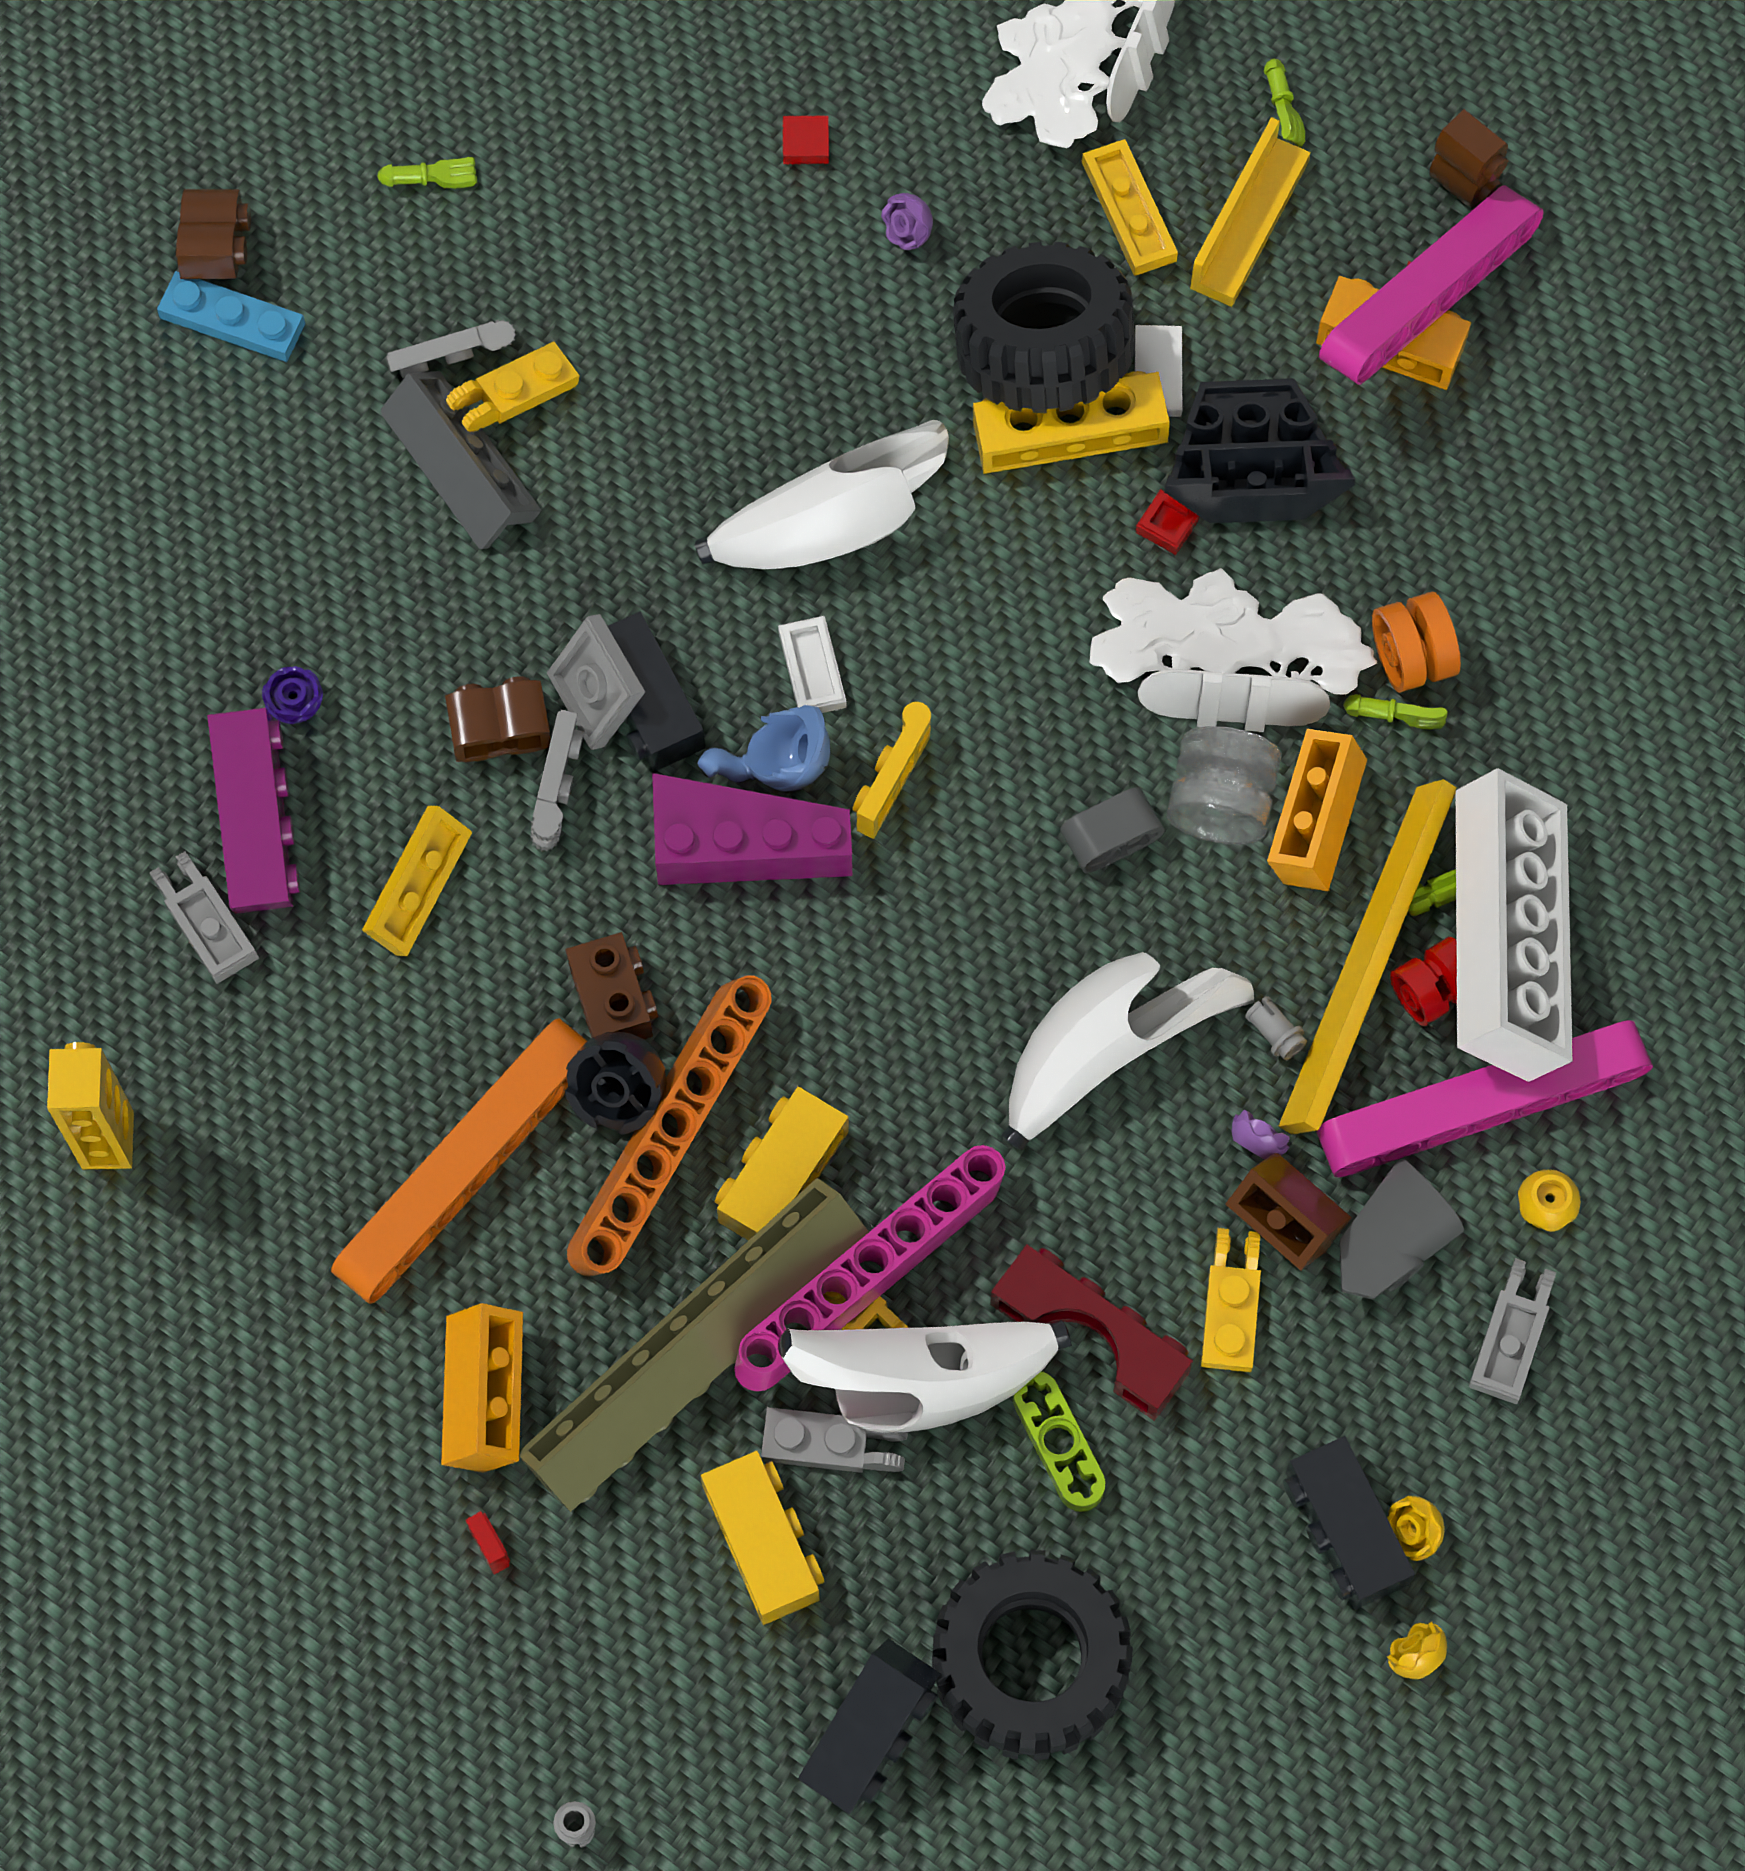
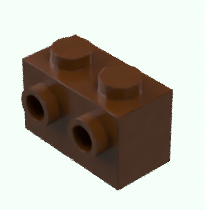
M620 932L566 948L568 965L591 1038L606 1032H629L643 1039L653 1037L650 1020L658 1018V1013L651 991L641 992L636 976L644 974V970L636 945L627 948L623 934Z
M1279 1153L1272 1154L1253 1167L1225 1203L1300 1271L1327 1251L1352 1218Z

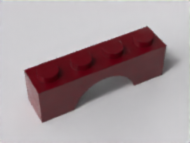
M1026 1244L991 1291L990 1305L1014 1322L1051 1324L1062 1320L1063 1322L1082 1324L1096 1331L1107 1342L1115 1358L1117 1374L1113 1392L1155 1421L1190 1374L1193 1360L1187 1357L1189 1354L1188 1350L1174 1338L1164 1335L1161 1339L1146 1328V1320L1133 1309L1127 1306H1122L1119 1309L1104 1299L1106 1294L1103 1289L1090 1279L1081 1277L1080 1280H1077L1063 1270L1065 1267L1064 1263L1052 1252L1044 1248L1036 1251Z

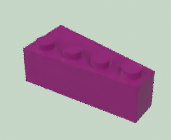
M266 708L207 715L229 907L235 914L293 907L292 894L300 893V881L297 864L289 865L288 845H294L295 842L291 816H285L283 797H289L286 769L280 768L278 749H283L280 720H274Z
M652 773L655 865L658 885L852 876L850 809Z

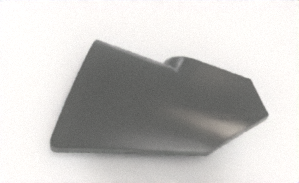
M1399 1159L1339 1241L1341 1292L1373 1300L1387 1289L1389 1292L1394 1291L1411 1279L1424 1266L1425 1260L1464 1232L1462 1222L1453 1208L1427 1179L1405 1159Z

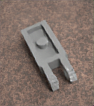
M504 319L501 321L496 320L495 323L492 321L386 353L387 356L385 358L389 371L392 372L400 369L402 378H405L408 373L428 371L427 361L445 356L448 365L474 357L471 348L480 345L489 351L501 349L502 346L507 347V345H511V342L515 340L514 336L516 334L514 331L516 329H513V324H509V321L505 322Z
M561 710L557 713L533 813V821H531L530 841H532V846H536V849H540L541 852L543 850H546V852L549 849L553 850V847L557 846V842H559L563 813L558 807V802L568 803L573 776L565 773L569 758L578 760L584 736L583 731L576 730L577 713Z
M184 851L176 856L180 871L191 883L188 887L176 893L169 877L159 867L149 873L164 897L167 909L215 983L218 984L259 958L207 876L202 877L191 858Z
M1517 1258L1514 1259L1504 1291L1501 1290L1498 1295L1468 1388L1514 1404L1518 1403L1549 1310V1306H1546L1556 1275V1272L1545 1269L1538 1279L1534 1301L1516 1295L1518 1286L1523 1281L1526 1272V1262Z
M767 1407L761 1460L764 1462L772 1461L778 1464L863 1473V1469L900 1472L904 1470V1457L894 1453H865L866 1440L871 1438L892 1442L903 1441L907 1439L908 1432L880 1433L868 1431L848 1423L843 1415Z

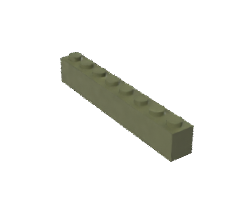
M816 1178L519 1451V1457L546 1489L571 1512L580 1503L589 1500L597 1491L598 1486L618 1468L627 1465L633 1459L636 1451L652 1436L666 1429L672 1422L673 1417L691 1400L704 1394L711 1382L730 1364L736 1363L740 1342L746 1334L868 1234L869 1231L840 1193Z

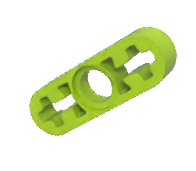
M1040 1372L1013 1395L1014 1408L1061 1501L1074 1511L1085 1512L1092 1510L1103 1498L1105 1490L1104 1475L1056 1381L1049 1374ZM1034 1385L1038 1391L1046 1389L1049 1393L1045 1396L1044 1406L1049 1416L1053 1415L1056 1410L1060 1411L1061 1416L1050 1417L1042 1422L1039 1427H1035L1033 1422L1041 1421L1042 1414L1034 1402L1025 1403L1023 1401L1027 1397V1387ZM1055 1428L1067 1430L1073 1437V1447L1064 1454L1050 1452L1044 1444V1437L1048 1431ZM1079 1455H1082L1085 1461H1078L1076 1469L1084 1481L1092 1479L1095 1482L1090 1488V1497L1084 1498L1080 1492L1071 1494L1069 1489L1073 1486L1074 1481L1071 1471L1067 1466L1060 1473L1056 1467L1066 1466L1072 1463Z

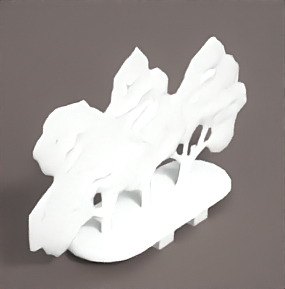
M1064 0L1057 7L1041 4L1028 11L1023 19L1014 18L997 25L998 38L1002 50L1018 56L1021 65L1010 70L1007 74L995 78L994 83L982 100L985 112L991 113L992 120L1000 126L1005 123L1022 121L1028 115L1034 117L1036 132L1040 142L1068 148L1072 145L1074 139L1084 138L1087 134L1096 131L1098 119L1092 107L1093 96L1107 89L1106 104L1108 115L1113 122L1120 123L1130 110L1138 90L1147 91L1153 79L1150 62L1154 53L1163 55L1168 45L1169 36L1166 26L1173 11L1175 0H1123L1126 4L1116 8L1112 4L1117 0ZM1132 6L1140 8L1127 38L1115 36L1112 32V23L1117 14ZM1118 47L1122 48L1109 78L1104 72L1099 70L1100 63L1109 57L1113 50ZM1081 83L1094 84L1087 91H1082L1078 88Z
M1222 568L1214 572H1208L1193 580V587L1190 589L1189 596L1182 600H1179L1171 592L1166 591L1160 582L1135 578L1120 580L1116 583L1115 589L1108 591L1103 596V601L1107 604L1112 616L1121 621V625L1093 637L1090 648V663L1093 666H1102L1106 675L1111 676L1117 683L1130 682L1145 672L1159 671L1144 679L1138 689L1139 701L1146 709L1158 715L1173 718L1197 719V727L1216 729L1217 721L1245 723V731L1264 732L1265 724L1304 726L1317 722L1327 714L1331 707L1329 695L1324 690L1333 694H1348L1358 687L1360 671L1377 664V660L1373 657L1374 650L1361 643V627L1355 624L1352 618L1341 614L1338 606L1324 594L1317 593L1293 600L1283 608L1280 614L1272 619H1266L1258 615L1259 602L1247 591L1237 590L1234 587V580ZM1164 655L1172 657V668L1164 666L1162 662ZM1300 657L1308 659L1309 663L1300 675L1297 671H1291V677L1286 676L1287 667L1292 661ZM1271 661L1281 665L1279 672L1272 670L1270 666ZM1252 666L1263 668L1272 676L1236 674L1235 672L1242 667ZM1316 666L1322 667L1323 672L1321 675L1311 676V671ZM1194 667H1200L1205 671H1196L1190 669ZM1309 680H1314V681H1316L1319 685H1317V684H1315V683H1313V682H1311V681H1309Z

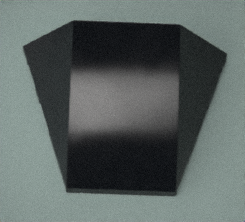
M1294 378L1200 382L1187 420L1182 443L1178 446L1171 475H1168L1165 484V493L1209 523L1305 520L1355 486V477L1351 470L1345 469L1338 459L1335 444L1332 440H1327L1317 424L1318 417Z

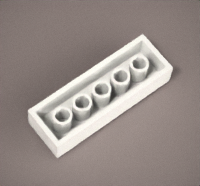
M1497 768L1456 790L1457 1048L1530 1082L1573 1061L1567 804Z

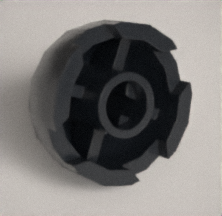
M606 1032L591 1038L577 1051L566 1067V1070H568V1087L565 1090V1095L575 1114L589 1126L596 1129L599 1125L610 1129H621L619 1134H627L642 1128L653 1117L667 1086L665 1067L656 1049L645 1039L629 1032Z

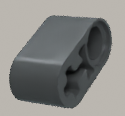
M1134 787L1076 814L1062 825L1060 831L1083 872L1091 873L1147 847L1160 838L1165 829L1142 789Z

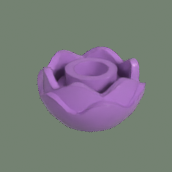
M909 193L893 195L888 199V204L882 210L881 217L887 227L886 236L891 243L899 245L903 250L918 249L928 240L933 227V217L928 205L918 196Z
M1243 1110L1240 1115L1235 1114L1231 1131L1233 1141L1264 1160L1274 1153H1279L1282 1156L1290 1148L1287 1145L1290 1137L1286 1134L1276 1132L1271 1125L1262 1120H1256L1246 1110Z

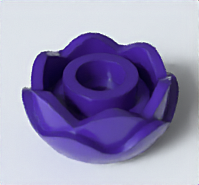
M297 666L283 667L273 673L268 682L263 686L262 698L266 709L274 719L286 724H297L312 718L317 713L323 700V690L317 676L312 671ZM291 694L298 695L294 700L289 699Z

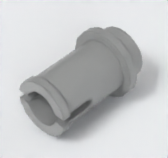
M1266 996L1261 1001L1264 1005L1262 1006L1257 1001L1247 1011L1245 1018L1272 1045L1271 1053L1274 1056H1281L1284 1060H1289L1298 1054L1307 1043V1040L1303 1037L1304 1029L1301 1026L1294 1027L1273 1003V1000Z
M574 1801L568 1802L558 1809L553 1824L556 1834L571 1847H575L576 1844L584 1847L594 1837L596 1820L590 1807L584 1803ZM576 1817H579L584 1822L580 1830L575 1832L568 1830V1826L573 1821H576Z

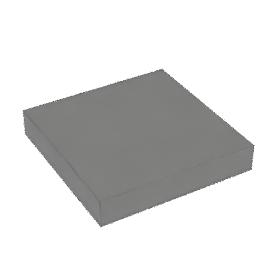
M600 614L586 617L547 671V675L567 710L577 713L576 725L579 731L584 732L583 738L591 750L605 747L645 693Z

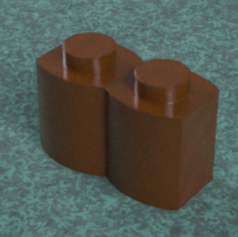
M1463 109L1442 129L1435 144V153L1437 154L1430 166L1429 175L1473 210L1502 186L1499 179L1509 162L1505 157L1508 144Z
M184 189L176 243V258L180 279L237 278L239 264L247 263L246 237L242 236L243 231H250L251 228L249 203H242L240 189Z
M517 676L505 680L502 685L494 688H483L478 684H466L458 687L453 693L445 695L456 762L487 760L503 754L531 753L549 748L550 730L540 680H530L528 677Z

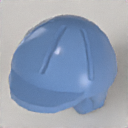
M803 705L800 708H791L770 713L769 716H761V721L767 724L752 735L747 752L742 757H737L720 748H711L704 751L697 763L699 768L709 778L717 774L734 782H742L748 779L754 780L756 778L776 790L795 791L813 783L825 771V767L828 766L830 759V738L819 707Z

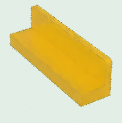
M1273 117L1269 120L1193 264L1190 289L1230 307L1236 301L1310 159L1311 152L1277 138L1280 120Z

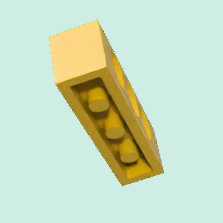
M1133 371L1126 373L1122 378H1119V382L1107 393L1099 392L1096 400L1086 405L1083 402L1076 403L1073 409L1061 412L1059 408L1047 409V413H1033L1032 409L1022 408L1020 412L1008 409L1004 402H1000L997 405L986 398L981 402L973 403V425L983 474L1168 443L1169 417L1159 372L1146 374L1142 371ZM1111 407H1120L1126 410V412L1121 415H1112L1106 410ZM1064 415H1075L1080 420L1074 423H1066L1059 418ZM1025 422L1034 427L1027 431H1020L1013 426Z
M73 1042L66 1044L64 1049H50L47 1109L82 1170L132 1168L134 1110L102 1048H96L95 1045L90 1043Z

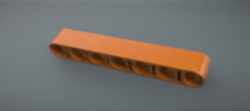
M743 976L722 985L715 993L668 1073L664 1095L653 1117L642 1128L634 1131L568 1245L567 1259L570 1266L577 1273L584 1276H595L615 1270L622 1263L769 1010L772 1002L771 992L768 985L761 978ZM737 989L743 990L750 999L748 1012L742 1011L736 1004L735 994ZM713 1030L719 1031L726 1040V1049L723 1054L717 1052L712 1046L711 1035ZM690 1071L696 1073L702 1081V1090L699 1095L693 1094L687 1086L686 1078ZM665 1113L671 1114L677 1121L678 1131L674 1138L669 1136L662 1127V1118ZM641 1154L647 1156L653 1164V1174L649 1180L640 1175L637 1169V1162ZM617 1196L622 1198L629 1207V1215L625 1222L619 1221L612 1211V1204ZM592 1239L597 1240L604 1249V1258L599 1265L594 1264L587 1254V1247Z
M560 1018L552 1021L348 1243L334 1261L331 1272L367 1303L372 1304L379 1300L563 1098L568 1087L567 1064L587 1040Z

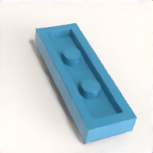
M175 271L157 308L160 319L285 362L288 361L305 326L304 316L300 313L200 279H180V274Z

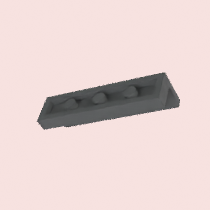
M441 372L408 373L381 408V414L479 549H488L507 525L532 523L542 511L483 429L480 428L474 432H469L465 429L462 420L469 410L466 406L458 411H454L449 407L446 398L453 391V388Z

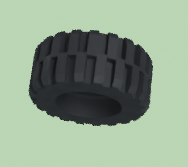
M1042 242L1029 243L1026 248L1017 249L1016 246L1003 250L1001 256L995 257L991 255L983 260L979 265L980 269L973 268L963 280V284L957 289L952 309L960 371L974 390L978 393L982 392L987 400L997 405L1000 402H1004L1008 409L1021 412L1022 408L1032 409L1033 413H1047V409L1059 408L1060 412L1073 409L1076 403L1083 402L1086 405L1096 400L1101 391L1104 393L1110 391L1119 382V378L1126 374L1131 365V358L1135 353L1132 292L1128 287V280L1110 260L1101 254L1095 257V253L1091 249L1080 245L1077 249L1070 248L1068 243L1054 242V245H1042ZM1041 325H1060L1046 329H1030L1031 327Z
M1030 1550L1028 1557H1016L1015 1551L1001 1554L999 1562L989 1566L985 1561L973 1568L972 1576L966 1581L960 1579L951 1590L950 1599L947 1604L942 1605L933 1636L932 1668L941 1673L936 1681L938 1687L937 1694L943 1707H948L950 1710L952 1721L962 1732L967 1730L975 1736L974 1742L987 1750L990 1746L1003 1750L1002 1756L1018 1759V1754L1033 1755V1760L1049 1759L1050 1753L1062 1751L1063 1755L1077 1750L1079 1743L1087 1738L1092 1740L1103 1730L1107 1720L1113 1718L1120 1706L1132 1665L1133 1647L1130 1646L1129 1637L1131 1630L1127 1616L1121 1615L1119 1610L1120 1601L1113 1590L1106 1591L1100 1585L1101 1577L1090 1568L1083 1572L1074 1567L1075 1559L1062 1554L1059 1560L1045 1558L1046 1551ZM1019 1610H1039L1050 1613L1064 1621L1075 1633L1081 1651L1080 1668L1069 1688L1055 1698L1038 1702L1015 1699L996 1688L985 1671L982 1648L987 1633L998 1619Z

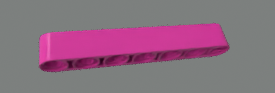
M1503 185L1339 323L1322 344L1319 352L1320 360L1356 384L1364 383L1525 244L1541 223L1544 214L1543 209L1508 186Z
M1632 1020L1622 1021L1572 1038L1573 1061L1530 1082L1494 1065H1490L1332 1118L1321 1124L1320 1129L1316 1133L1334 1177H1346L1632 1081L1651 1071L1653 1064L1635 1022Z
M984 1145L974 1146L967 1150L746 1334L740 1342L734 1368L739 1383L748 1390L756 1392L765 1391L773 1387L791 1372L778 1350V1340L786 1330V1325L789 1323H800L808 1330L842 1329L988 1206L997 1196L1006 1167L1001 1154L994 1148ZM982 1171L991 1180L985 1182L977 1181L971 1177L969 1172ZM940 1200L949 1202L955 1210L951 1212L940 1211L934 1206L933 1202ZM905 1230L910 1231L919 1240L911 1243L905 1242L896 1233ZM864 1261L875 1262L880 1265L883 1271L869 1273L862 1269L860 1263ZM826 1292L839 1293L845 1298L846 1302L842 1304L829 1303L825 1300L823 1294ZM752 1354L765 1355L772 1364L767 1367H757L751 1364L747 1357Z

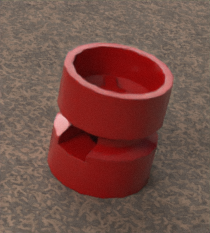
M1447 937L1427 949L1424 953L1423 961L1419 958H1412L1390 973L1391 984L1400 1003L1413 1020L1421 1026H1427L1448 1013L1450 1002L1457 1005V941L1453 937Z

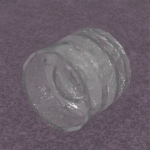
M1205 726L1189 730L1182 737L1180 756L1178 757L1176 772L1180 777L1173 781L1166 818L1174 827L1182 832L1206 841L1242 845L1263 839L1266 836L1273 801L1268 794L1275 790L1276 774L1278 773L1282 756L1276 745L1267 739L1244 730L1217 726Z

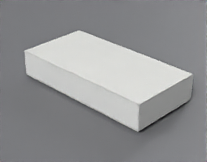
M1135 325L1134 371H1142L1146 374L1159 372L1168 417H1181L1182 326Z
M825 616L779 625L778 633L797 707L800 708L803 705L819 707L822 713L846 708V698Z

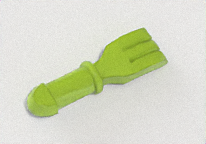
M1270 59L1264 67V74L1267 75L1272 93L1271 102L1276 106L1280 119L1282 137L1294 143V145L1302 147L1305 143V128L1299 113L1291 105L1294 95L1289 90L1285 75L1286 69L1279 59Z
M473 157L440 160L431 165H426L424 162L420 163V165L392 166L390 164L382 167L377 175L379 182L389 187L398 184L422 183V185H427V181L436 182L443 188L456 189L471 187L477 183L475 158Z
M1355 694L1350 695L1343 705L1347 714L1351 716L1385 719L1389 723L1393 722L1394 717L1403 720L1409 726L1420 729H1441L1446 724L1447 710L1445 708H1424L1411 704L1396 703L1395 699L1388 701L1361 697V695Z

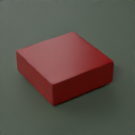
M783 116V164H829L828 116Z
M1160 489L1136 525L1135 533L1176 555L1200 520V516Z
M480 1511L467 1518L465 1521L468 1529L493 1574L495 1575L509 1567L510 1559L507 1551L485 1512L482 1514Z

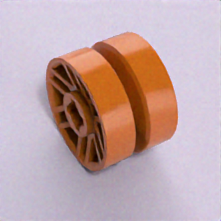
M1432 591L1409 598L1406 607L1401 602H1395L1373 610L1372 628L1377 652L1386 676L1397 692L1401 693L1423 686L1426 682V677L1432 682H1437L1459 674L1461 659L1457 636L1447 608L1436 592Z

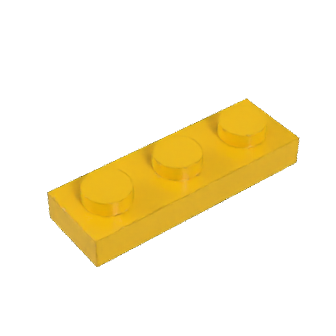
M1126 139L1083 153L1082 164L1133 275L1137 276L1177 262L1178 251Z
M427 806L362 931L396 956H408L465 848L472 831L440 806Z

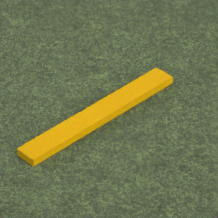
M1444 779L1418 786L1414 792L1278 1127L1291 1135L1317 1131L1321 1127L1456 794L1457 787Z

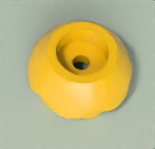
M1550 1169L1537 1171L1527 1177L1518 1190L1520 1213L1525 1221L1537 1228L1550 1232L1558 1231L1575 1220L1579 1213L1581 1200L1578 1187L1569 1176L1560 1171ZM1551 1195L1554 1198V1202H1547L1545 1197Z
M1406 1496L1390 1507L1387 1519L1405 1555L1413 1561H1420L1433 1555L1443 1542L1445 1527L1443 1517L1436 1506L1427 1499L1417 1496Z
M1432 1622L1428 1625L1424 1623L1414 1624L1410 1628L1407 1637L1398 1638L1391 1643L1390 1655L1386 1656L1389 1666L1396 1674L1404 1678L1421 1679L1431 1674L1446 1658V1635L1438 1625Z

